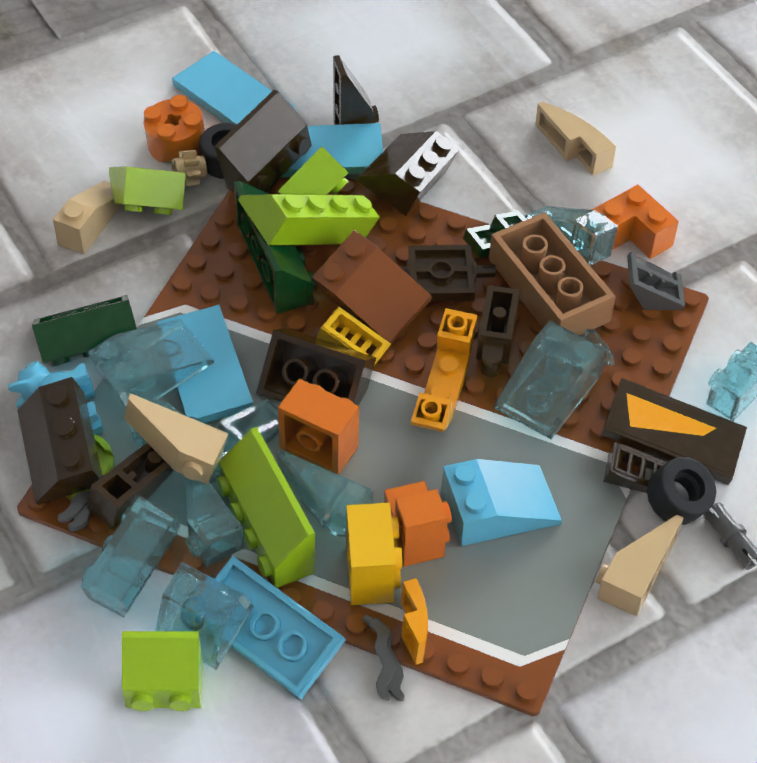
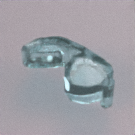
M587 329L580 342L585 347L597 346L594 357L595 363L601 367L607 365L614 366V354L596 330Z

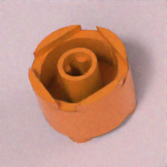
M175 95L171 99L158 102L144 110L143 124L148 150L153 158L163 163L164 161L172 162L173 158H179L178 152L196 150L197 156H200L199 142L205 128L202 112L197 105L188 101L186 96Z

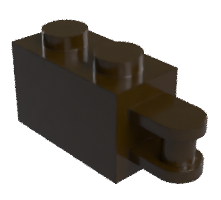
M492 285L487 287L476 359L482 360L480 370L486 377H496L500 373L501 364H509L518 311L519 289Z

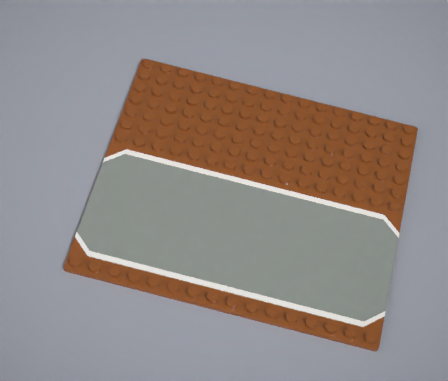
M280 177L266 193L280 194L278 190L291 177ZM346 178L349 182L336 194L364 195L370 200L372 207L380 218L366 236V239L381 249L398 266H406L408 246L468 245L463 239L466 229L490 225L420 201L405 216L360 182ZM229 190L138 325L139 338L133 339L134 345L121 350L95 389V396L90 397L87 403L92 401L95 403L98 416H100L103 432L97 435L110 445L114 457V467H116L147 443L124 419L127 400L130 394L185 415L157 322L220 305L253 401L254 409L204 424L228 433L220 460L250 429L257 427L315 532V574L278 587V589L341 634L346 639L344 642L346 644L377 655L375 651L377 634L363 621L366 614L373 619L376 617L391 630V648L400 665L530 716H537L541 712L631 492L629 488L603 482L611 447L614 443L625 445L601 435L621 378L670 396L708 304L709 297L704 293L683 287L685 307L682 310H644L630 288L627 268L581 254L616 296L611 322L556 345L519 298L509 364L502 363L500 373L496 377H486L480 370L482 360H477L476 354L488 285L505 288L511 287L497 269L495 278H476L475 301L429 302L390 345L374 366L368 389L359 404L358 449L339 476L279 448L278 406L281 402L259 395L256 391L273 330L289 328L317 337L320 328L338 308V305L322 294L317 286V289L313 290V304L279 314L276 313L237 227L235 194ZM330 191L327 195L335 194L332 191ZM341 244L295 245L297 250H302L306 261L305 268L307 272L312 271L314 275ZM472 250V257L476 265H493L489 261V256L478 258ZM445 308L478 315L470 362L453 419L444 432L413 426L411 425V419L419 393H424L437 352V334ZM337 327L335 330L340 333L343 329ZM348 333L345 338L350 341L354 335ZM359 339L355 345L360 348L365 341ZM371 344L366 353L371 356L377 347ZM481 459L540 465L562 522L560 525L461 546L453 522L447 523L450 541L445 544L444 557L405 567L402 564V569H400L401 589H395L394 603L351 605L346 553V505L384 503V490L425 481L428 491L437 489L441 501L445 502L441 491L443 466ZM219 462L208 485L198 480H190L183 474L173 471L148 500L113 531L92 512L88 524L83 529L69 531L68 524L74 521V519L61 523L58 520V515L69 507L71 501L67 497L37 505L32 485L17 506L18 513L22 517L206 589L232 556L263 577L258 567V555L255 549L249 550L244 540L243 530L245 529L241 522L235 523L229 508L230 500L227 496L222 497L218 490L216 477L220 476ZM621 462L620 469L625 471L627 463ZM634 465L632 474L638 475L639 466ZM269 576L264 578L265 580H267L269 583L272 584V582H271ZM417 578L422 589L428 615L423 663L417 665L401 637L405 614L400 604L402 585L404 581Z

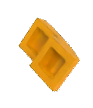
M417 578L404 581L402 585L400 604L405 614L401 637L417 665L423 663L428 615L422 589Z

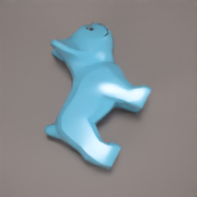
M33 361L19 371L17 382L8 384L9 391L21 394L16 403L18 409L38 387L69 377L74 378L85 393L86 399L95 396L91 378L88 377L85 363L79 364L73 371L50 373L41 363ZM92 401L87 403L93 434L97 435L103 432L100 416L97 414L95 403Z

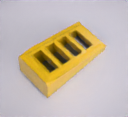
M339 306L320 328L316 337L367 354L366 351L372 344L377 347L371 355L376 357L375 365L391 345V343ZM339 327L343 330L338 333L335 329ZM348 333L354 335L350 341L345 338ZM359 339H362L365 342L359 348L355 344L358 342Z

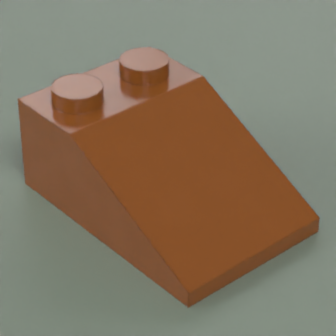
M355 230L312 276L322 294L391 344L432 299V296L381 249Z

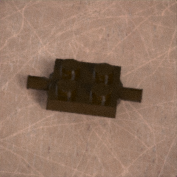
M471 245L408 246L406 266H399L432 296L430 302L475 301L476 278H495L496 276L495 264L476 265L472 257Z

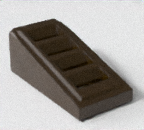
M614 443L609 451L603 482L647 493L649 480L645 479L646 468L652 470V476L656 470L667 462L631 447ZM621 462L627 463L625 471L620 469ZM634 465L639 466L638 476L632 474Z

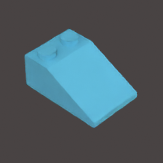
M475 459L443 466L441 491L444 500L449 504L452 522L461 546L556 526L562 522L540 465Z

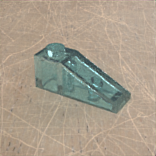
M545 206L525 215V218L529 219L545 212L590 266L611 256L618 225L596 210Z
M280 450L277 454L278 466L293 493L320 525L333 535L346 537V505L373 504L372 489L283 450Z
M184 476L188 523L186 544L194 557L199 556L206 567L244 549L243 527L210 483L207 485L198 480H190Z

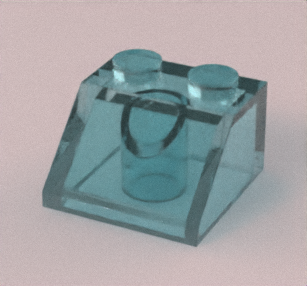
M181 562L162 594L155 631H199L203 663L217 670L254 605L242 593Z

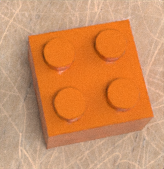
M299 379L278 406L279 448L339 476L358 449L359 406L347 398H340L325 391L319 385L310 384Z

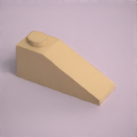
M104 180L70 198L53 218L58 245L83 255L87 252L123 205L115 204L110 182Z
M130 394L127 400L124 419L174 471L183 474L190 480H198L208 485L223 454L228 433Z
M679 515L672 517L618 551L610 565L604 563L596 578V583L600 584L597 598L637 616L679 535L683 517Z

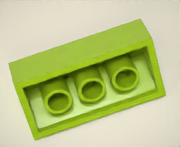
M265 194L241 195L238 199L268 245L342 244L354 230L366 238L380 218L372 207L370 200L364 195Z
M257 427L252 428L219 461L220 476L216 477V484L221 496H227L231 502L229 508L235 523L241 522L245 529L243 530L244 540L249 550L255 549L258 555V567L264 578L269 576L272 584L278 588L315 574V532Z

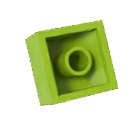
M321 146L278 192L286 195H327L332 191L336 195L349 182L345 178L349 172Z
M128 166L109 167L115 204H124V211L143 212L144 206L154 207V214L172 215L173 209L183 210L186 173Z
M122 631V692L126 708H133L137 711H149L153 708H171L175 711H188L191 708H201L204 667L199 631Z

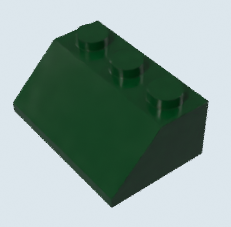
M128 295L34 319L32 323L42 362H50L51 366L68 363L71 361L69 356L80 353L83 354V358L103 353L102 347L113 344L115 349L125 348L134 345L133 339L139 338Z

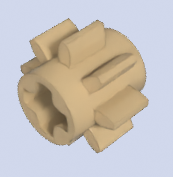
M196 150L178 152L179 158L172 159V171L186 173L185 187L200 185L199 179L206 178L207 175L204 156H197Z

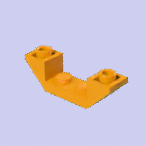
M445 308L437 334L435 359L424 393H419L411 425L444 432L452 421L470 362L478 315Z

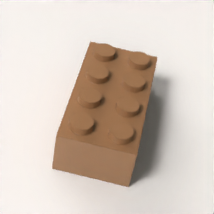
M545 212L491 234L489 261L495 264L497 271L512 289L520 290V300L556 345L611 322L616 296Z

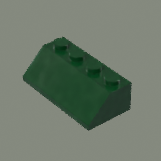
M242 181L234 182L237 227L276 313L279 314L313 304V290H316L317 286L312 278V271L307 272L305 268L306 261L302 250H297L295 245H268L238 201L241 195H265L268 193Z

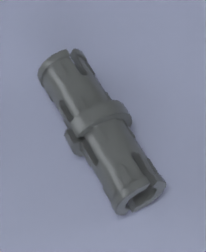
M722 503L713 504L712 509L719 518L710 510L703 515L704 518L709 521L721 536L720 542L726 548L730 547L746 570L752 569L756 564L748 556V553L757 561V548L746 536L747 530L742 524H737Z

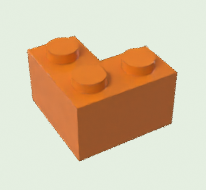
M637 184L591 210L587 235L606 253L631 241L651 259L673 246L679 221Z
M425 481L384 490V503H390L391 517H398L399 538H397L398 547H401L403 567L443 558L445 544L450 541L447 523L452 522L449 504L447 501H441L438 490L428 491Z

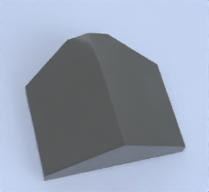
M630 252L627 255L630 288L644 310H682L685 307L681 274L678 272L670 273L651 262L636 257L634 252Z

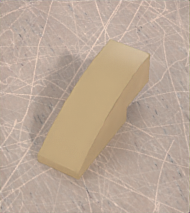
M545 102L538 103L535 125L566 161L577 157L592 175L613 167L616 146L604 134L570 112Z

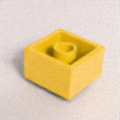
M390 503L346 505V553L351 605L394 603L395 589H401L400 569H402L401 547H398L397 538H399L398 517H391Z

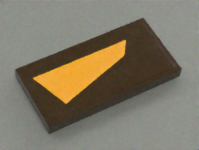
M621 378L601 435L666 461L677 457L692 458L703 464L709 470L714 480L729 485L733 479L747 427Z

